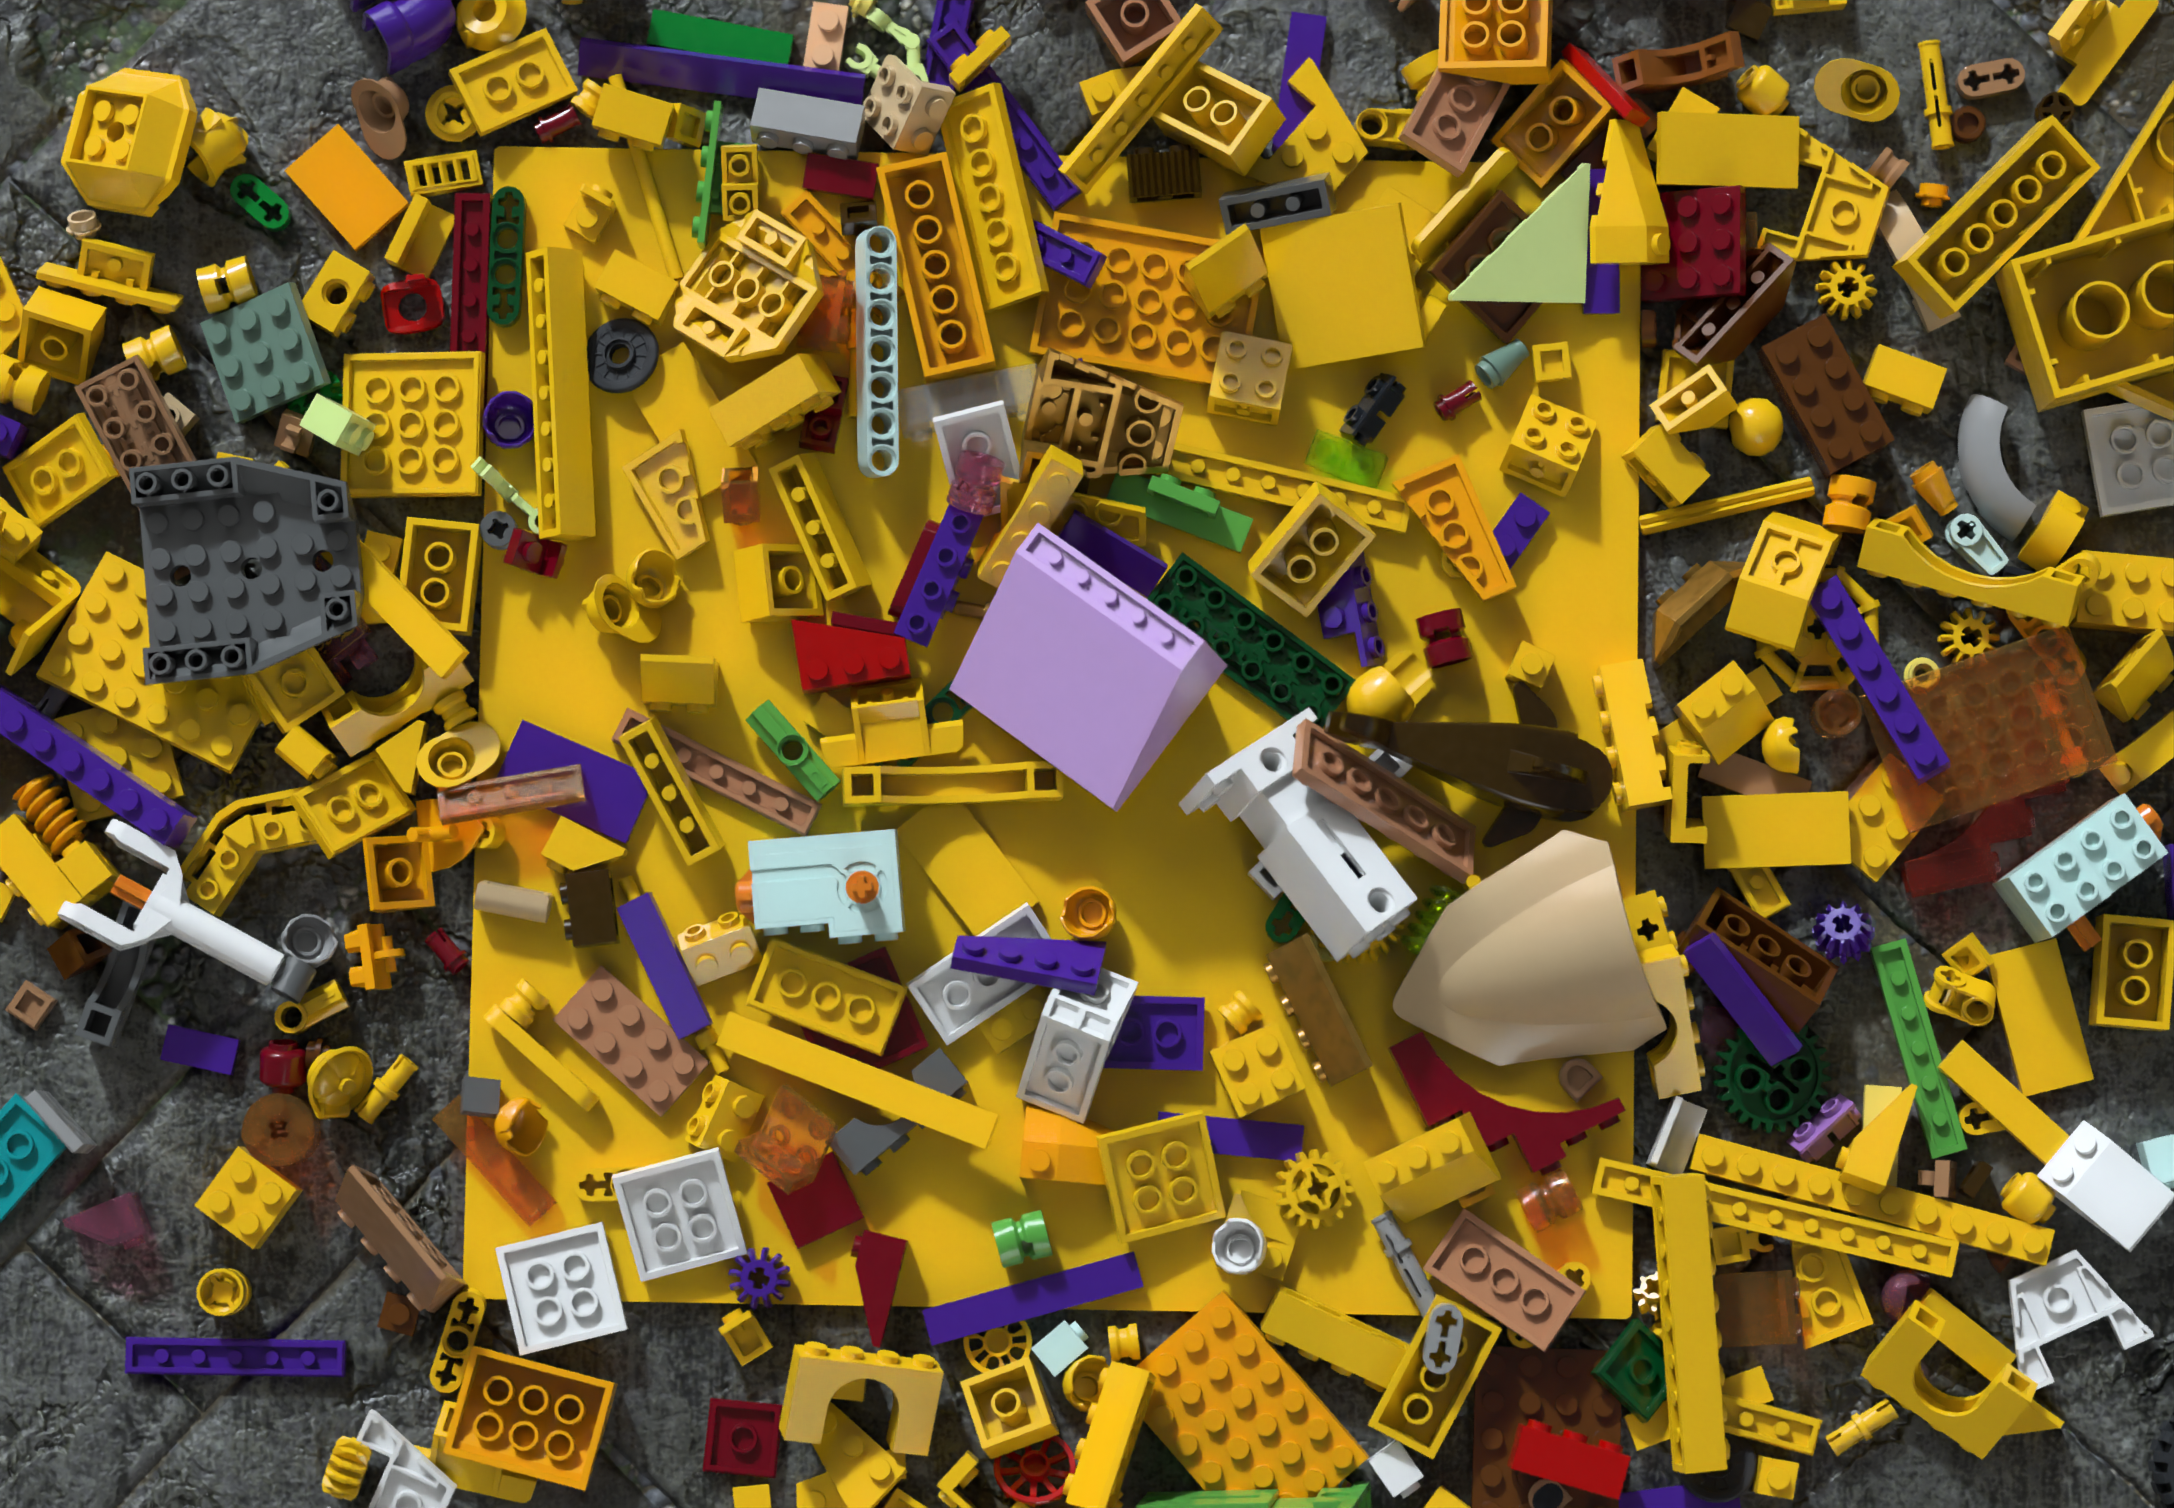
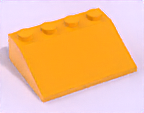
M1440 0L1438 71L1513 85L1550 84L1553 0Z
M472 1345L443 1453L586 1491L618 1384Z

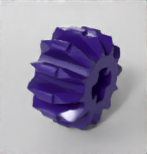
M1842 901L1838 909L1828 904L1826 914L1817 913L1815 918L1816 925L1812 928V936L1816 940L1815 946L1818 953L1825 952L1826 958L1829 961L1840 957V962L1844 965L1847 957H1853L1859 962L1861 952H1870L1872 947L1871 940H1874L1873 938L1875 937V929L1871 925L1872 920L1869 913H1861V907L1858 904L1851 909L1847 908V904Z
M763 1247L760 1260L757 1258L755 1249L749 1248L748 1256L751 1262L748 1263L743 1257L737 1256L735 1260L743 1267V1270H729V1275L740 1277L741 1282L730 1284V1289L744 1288V1291L737 1298L740 1303L744 1302L749 1295H752L750 1303L752 1309H757L761 1296L765 1307L771 1308L772 1301L769 1294L772 1293L781 1301L785 1296L777 1289V1286H791V1281L779 1279V1274L790 1272V1267L783 1266L779 1269L775 1267L783 1258L780 1253L776 1254L770 1262L767 1261L770 1253L767 1247ZM758 1267L764 1268V1275L770 1277L768 1285L763 1283L762 1289L756 1288V1281L750 1279L752 1271L757 1273Z

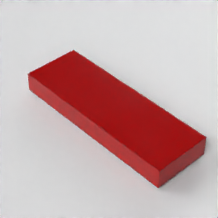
M1571 43L1564 48L1562 56L1625 120L1638 127L1645 125L1650 117L1587 52Z

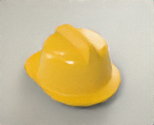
M1839 58L1829 61L1821 67L1815 77L1814 91L1817 100L1824 108L1834 113L1862 121L1876 122L1890 116L1899 104L1900 89L1897 80L1890 72L1873 64L1855 59Z
M604 574L598 578L594 585V590L582 601L581 606L587 611L591 624L602 633H619L629 640L641 644L650 643L658 637L661 631L662 619L658 607L649 608L639 604L637 600L633 599L627 583L613 574Z
M466 722L458 725L444 734L431 739L422 746L416 760L418 773L426 783L448 790L463 788L474 777L484 773L494 765L500 755L501 743L499 736L491 726L482 722Z

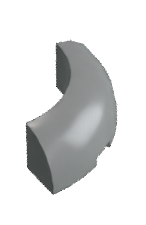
M1973 394L1964 408L1957 434L1960 476L1965 490L1968 491L1973 503L1978 508V513L2000 535L2013 542L2037 505L2028 500L2015 487L2002 462L2000 432L2004 416L2009 407L1989 397Z

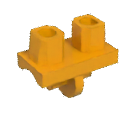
M366 923L357 925L358 930L344 935L347 952H361L362 966L350 968V985L352 987H365L366 990L392 988L390 973L397 972L395 958L405 956V949H394L392 936H385L384 924Z

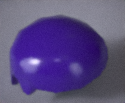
M504 391L491 398L483 414V427L489 440L495 443L497 447L503 449H519L530 442L534 435L532 400L517 391Z

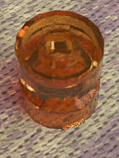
M1840 688L1829 690L1817 698L1810 707L1808 715L1810 726L1821 738L1828 740L1841 739L1855 730L1860 723L1862 717L1861 703L1848 690Z
M1562 1168L1543 1177L1542 1185L1532 1182L1515 1191L1521 1207L1536 1233L1554 1225L1556 1216L1565 1219L1583 1210L1580 1200Z

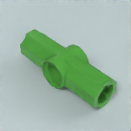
M770 700L761 704L745 720L817 802L826 797L841 783L840 779ZM790 742H799L803 746V753L797 760H788L784 757V747Z

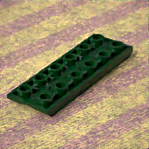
M1183 552L1147 599L1205 640L1227 664V667L1222 672L1287 721L1309 707L1318 718L1314 723L1323 728L1326 724L1328 711L1335 712L1355 682L1353 677Z

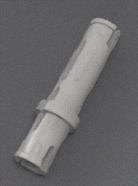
M1389 1210L1372 1219L1371 1223L1374 1225L1386 1248L1383 1252L1387 1258L1391 1257L1405 1286L1416 1303L1421 1317L1424 1318L1436 1294L1410 1248L1412 1245L1410 1238H1405L1392 1214V1210Z

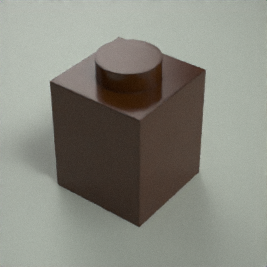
M78 928L67 931L47 948L64 980L94 968L112 952L108 944Z

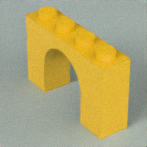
M1915 1299L1869 1355L1861 1376L1867 1379L1874 1388L1884 1391L1897 1400L1903 1408L1913 1411L1926 1420L1933 1429L1943 1432L1959 1443L1962 1449L1973 1453L1983 1460L2030 1405L2038 1384L2007 1363L1992 1382L1976 1395L1955 1397L1936 1389L1926 1379L1921 1368V1359L1939 1339L1946 1320Z
M806 1342V1345L794 1344L779 1429L786 1441L821 1444L828 1404L835 1392L850 1381L874 1379L887 1385L893 1393V1404L886 1441L891 1451L894 1453L928 1456L944 1372L938 1361L924 1354H915L913 1358L900 1357L898 1353L889 1350H879L877 1354L863 1352L862 1349L854 1346H843L840 1350L828 1348L825 1344L819 1342Z

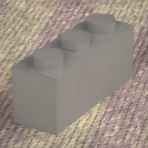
M759 88L750 123L751 139L753 143H758L765 148L783 147L793 149L800 154L818 153L844 160H857L866 124L865 106Z

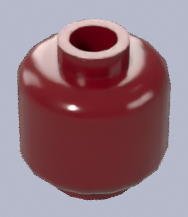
M274 1039L269 1041V1045L260 1051V1082L268 1087H272V1093H293L294 1088L304 1084L307 1079L305 1065L306 1050L298 1046V1041L292 1039Z

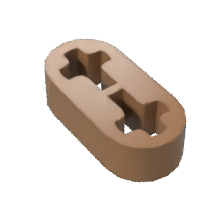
M2013 58L1969 65L1958 74L1955 88L1958 94L1967 100L2008 94L2016 91L2023 83L2025 70L2023 65ZM2004 67H2008L2010 73L2015 72L2017 75L2013 78L2011 84H2008L2006 79L1994 80L1993 76L2000 75L2004 71ZM1969 74H1973L1974 79L1986 78L1987 82L1980 83L1976 91H1972L1971 86H1965L1963 83L1968 79Z

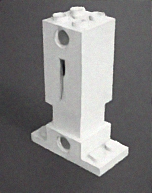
M1308 707L1206 773L1179 802V806L1186 815H1189L1198 808L1205 812L1217 804L1230 822L1240 816L1264 848L1257 856L1338 962L1348 954L1354 959L1370 947L1371 942L1376 939L1380 941L1390 934L1396 925L1411 914L1407 908L1418 898L1353 814L1339 805L1331 803L1326 797L1312 788L1301 784L1292 776L1297 725L1305 718L1313 723L1318 719Z

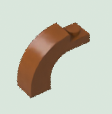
M1728 31L1687 46L1660 50L1636 49L1612 58L1615 81L1627 94L1655 93L1697 86L1728 77L1727 73L1745 67L1738 31Z

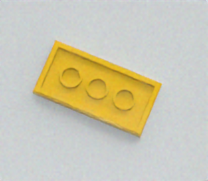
M1657 112L1656 185L1708 187L1741 185L1746 188H1798L1799 116Z
M684 341L661 354L651 377L643 385L630 391L660 442L678 430L685 429L700 499L758 466L749 449L728 446L708 410L720 401Z
M1848 791L1701 797L1702 821L1708 829L1707 843H1703L1704 869L1851 864Z
M965 804L927 805L897 828L899 839L974 936L979 935L1026 902L1031 909L1040 903Z
M771 936L745 1005L882 1057L908 988Z
M2057 939L1991 954L1990 956L1994 959V962L1987 967L1991 984L1996 990V1003L2020 1092L2027 1097L2093 1080V1072Z

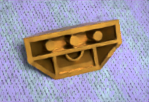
M1708 561L1703 567L1696 563L1681 577L1686 582L1676 592L1670 587L1655 601L1659 608L1653 613L1651 665L1656 670L1733 599L1739 577L1746 562Z

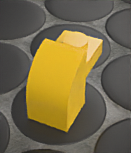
M2058 489L2041 520L2025 541L2017 558L2037 571L2047 567L2055 568L2084 524V518L2089 508Z

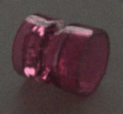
M973 450L960 451L955 467V473L959 477L951 481L946 499L947 502L957 509L969 513L991 514L997 492L993 487L1000 484L1005 463L983 452Z

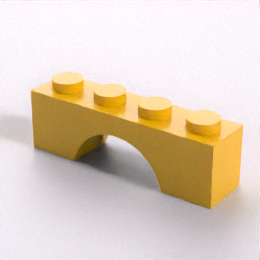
M1052 444L1049 446L1034 470L1026 493L1014 515L999 533H995L978 560L977 576L979 579L998 588L1015 552L1036 524L1039 523L1046 529H1051L1083 478V464L1081 460Z
M414 651L413 671L406 683L398 690L381 697H366L351 690L323 708L321 712L331 731L351 758L357 753L367 750L373 743L391 732L399 730L404 724L420 714L430 711L436 703L445 697L464 689L467 685L474 682L464 661L458 665L447 679H442Z
M1673 944L1637 951L1656 1002L1665 1006L1669 1010L1670 1015L1669 1028L1665 1037L1655 1048L1647 1052L1652 1087L1659 1099L1701 1091L1700 1077L1705 1076V1067L1701 1055L1696 1056L1695 1044L1700 1043V1036L1696 1022H1691L1689 1010H1694L1695 1006L1691 989L1685 988L1684 977L1689 976L1686 957L1684 954L1679 955Z

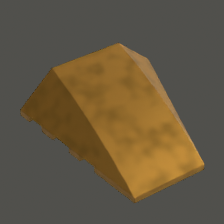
M1049 347L1037 366L1022 432L1019 484L1030 483L1034 470L1051 444L1081 460L1083 476H1087V478H1099L1102 474L1114 473L1125 476L1168 472L1184 405L1182 402Z

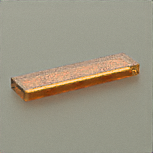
M581 764L465 783L451 788H437L439 815L442 825L586 801Z
M459 1094L432 1118L433 1121L529 1227L533 1226L558 1202L514 1153L499 1145L495 1132L481 1117L460 1115L461 1094Z

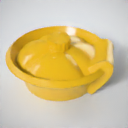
M461 0L456 9V25L466 48L473 47L482 51H493L513 42L525 24L527 15L526 1Z
M347 1046L328 1050L314 1060L308 1071L307 1084L309 1102L318 1119L348 1117L350 1111L364 1099L373 1080V1063L370 1056L364 1050L354 1046Z

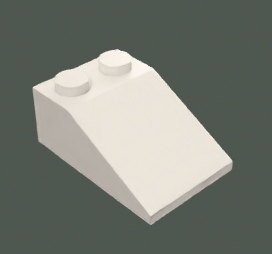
M2085 1120L2081 1122L2037 1175L2042 1182L2055 1192V1197L2129 1252L2135 1248L2174 1201L2173 1191Z

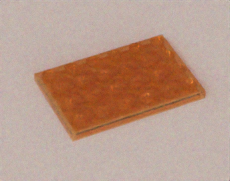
M2069 626L2053 628L1902 681L1950 760V767L1920 785L1917 784L1866 695L1859 696L1908 834L2118 762Z

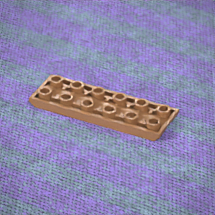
M138 354L74 387L130 494L129 468L197 461L148 367ZM180 567L175 571L174 577L178 580L191 572L187 567Z

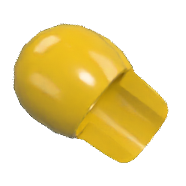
M1403 650L1390 658L1382 666L1368 670L1355 680L1346 698L1348 713L1379 717L1392 722H1406L1413 714L1416 705L1434 686L1435 677L1412 651Z

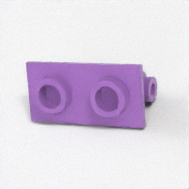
M1839 1093L1836 1097L1824 1102L1820 1111L1809 1121L1800 1124L1786 1142L1799 1152L1798 1155L1804 1162H1817L1834 1146L1827 1135L1832 1132L1838 1140H1841L1859 1124L1857 1120L1862 1115L1855 1108L1856 1105Z

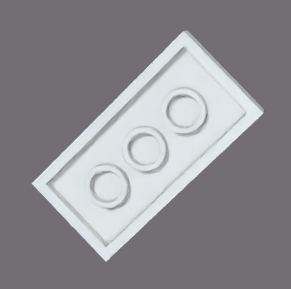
M1027 902L977 935L983 937L1051 939ZM953 952L906 983L946 1045H949L1036 985L951 969Z

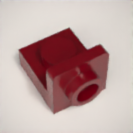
M514 528L503 563L535 575L557 579L564 564L567 545L557 541L539 539L538 535Z

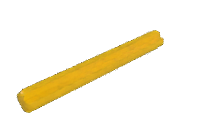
M1805 477L1641 515L1639 517V528L1642 535H1649L1812 497L1815 494L1814 483L1811 477Z

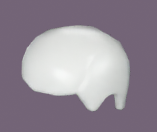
M1231 1218L1215 1231L1212 1254L1216 1264L1227 1273L1248 1274L1258 1268L1265 1259L1267 1241L1263 1231L1254 1222L1248 1219Z

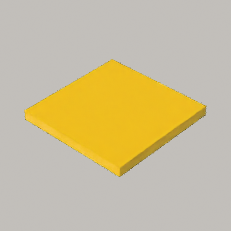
M1401 203L1259 229L1266 268L1268 270V280L1279 341L1292 344L1288 370L1426 346Z
M484 352L344 354L342 405L376 424L373 430L374 438L372 443L359 456L341 449L340 480L348 483L352 498L482 496V478L470 466L479 456L483 458Z

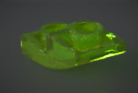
M1317 429L1304 463L1353 484L1377 489L1389 458L1385 454L1355 445L1348 439Z

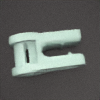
M1968 513L1961 514L1949 521L1945 526L1944 536L1947 543L1980 575L1990 577L2008 563L2009 559L1974 515ZM1967 525L1970 529L1967 532V536L1959 538L1957 535L1960 531L1959 527Z

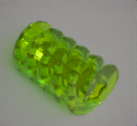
M1430 885L1429 891L1435 899L1423 898L1421 902L1428 911L1416 910L1414 913L1421 924L1408 923L1407 929L1413 937L1406 935L1400 937V942L1409 952L1415 956L1418 955L1447 905L1462 896L1461 893L1445 885Z

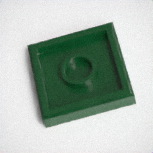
M1638 1318L1632 1319L1590 1374L1639 1421L1646 1423L1667 1398L1663 1342Z

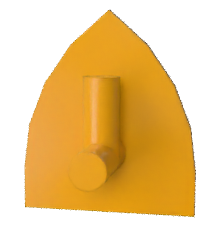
M427 799L416 801L418 827H410L406 835L407 839L411 842H428L431 872L450 868L463 860L477 845L486 828L473 813L460 804L444 799Z

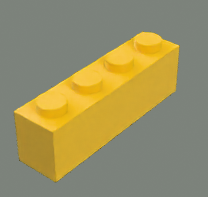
M815 452L797 454L769 468V472L825 600L843 599L872 585V581Z
M655 716L618 737L686 864L690 866L720 850L725 842L657 717Z
M1281 1284L1278 1285L1260 1322L1261 1331L1266 1333L1265 1338L1280 1346L1289 1343L1299 1348L1297 1352L1309 1360L1318 1361V1358L1330 1362L1332 1363L1331 1368L1344 1376L1350 1377L1352 1373L1365 1379L1364 1383L1379 1392H1384V1389H1387L1410 1345Z

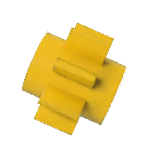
M1656 1271L1654 1275L1647 1276L1646 1278L1641 1277V1289L1633 1290L1635 1300L1639 1302L1640 1313L1643 1315L1649 1312L1655 1317V1320H1658L1661 1312L1658 1273Z

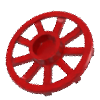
M1058 1436L1045 1439L1040 1451L1032 1450L1031 1445L1024 1447L1026 1453L1022 1457L1014 1452L1005 1454V1456L1019 1464L1018 1467L1000 1468L1002 1456L994 1459V1477L1004 1495L1008 1499L1012 1498L1017 1502L1028 1504L1029 1507L1060 1500L1064 1495V1484L1057 1490L1048 1480V1476L1067 1479L1069 1473L1075 1474L1076 1461L1071 1448ZM1053 1440L1064 1451L1048 1458L1046 1452ZM1067 1458L1069 1459V1472L1051 1468L1052 1465ZM1021 1475L1010 1487L1002 1478V1476ZM1026 1482H1030V1497L1016 1492ZM1041 1482L1051 1494L1036 1497L1037 1483Z

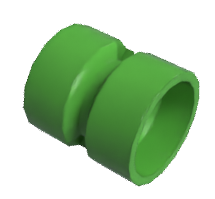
M1041 1210L1022 1214L1017 1222L1012 1218L992 1222L1003 1268L1023 1263L1026 1256L1036 1260L1053 1255Z

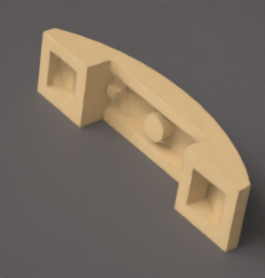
M1897 189L1889 194L1877 230L1879 238L1883 237L1895 263L1924 235ZM1906 283L1914 298L1912 303L1927 333L1961 317L1958 310L1956 313L1940 319Z

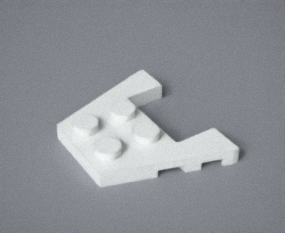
M2072 1250L2048 1261L2046 1266L2039 1265L2007 1280L2017 1367L2020 1372L2038 1384L2036 1390L2055 1382L2039 1346L2104 1316L2107 1317L2122 1350H2126L2154 1337L2150 1328L2144 1325L2133 1313V1310L2108 1286V1283L2077 1250Z
M371 1409L356 1440L370 1447V1449L388 1456L390 1460L368 1508H448L457 1485L377 1411Z

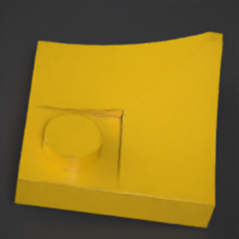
M1236 1188L1224 1224L1231 1218L1248 1219L1254 1222L1264 1233L1267 1241L1265 1259L1253 1272L1283 1281L1300 1227L1295 1226L1297 1217L1293 1216L1285 1219L1284 1214L1288 1209L1286 1205L1277 1206L1276 1201Z

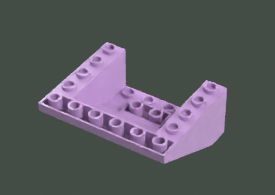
M1037 523L1015 552L949 690L1117 812L1225 670L1227 664L1201 637L1044 526Z

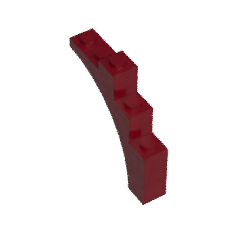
M1422 1031L1388 1048L1426 1127L1435 1124L1436 1127L1455 1119L1454 1114L1460 1112L1461 1115L1470 1112L1490 1153L1510 1144L1507 1137L1512 1135L1530 1172L1540 1171L1542 1176L1562 1167L1559 1160L1567 1156L1560 1143L1566 1141L1568 1147L1588 1138L1586 1130L1598 1125L1602 1131L1620 1122L1618 1114L1626 1111L1620 1098L1592 1108L1570 1112H1535L1506 1105L1481 1094L1457 1077L1437 1056Z

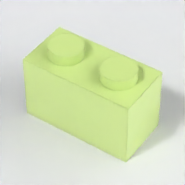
M316 394L299 424L334 446L357 456L372 443L374 438L373 430L376 427V424L320 394Z

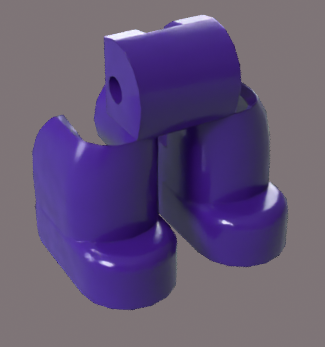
M350 0V9L352 12H357L376 0ZM397 0L393 3L384 1L363 13L362 28L365 32L376 27L378 28L388 49L387 72L389 75H393L410 64L426 57L445 43L454 29L457 17L451 0Z

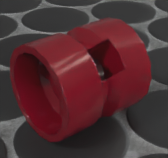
M1461 608L1435 612L1415 620L1420 640L1427 642L1423 652L1428 669L1442 668L1473 658L1469 638L1462 636V631L1466 626ZM1450 631V638L1437 640V633Z

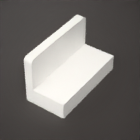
M1677 1095L1673 1096L1646 1164L1669 1174H1683L1707 1109L1687 1102Z

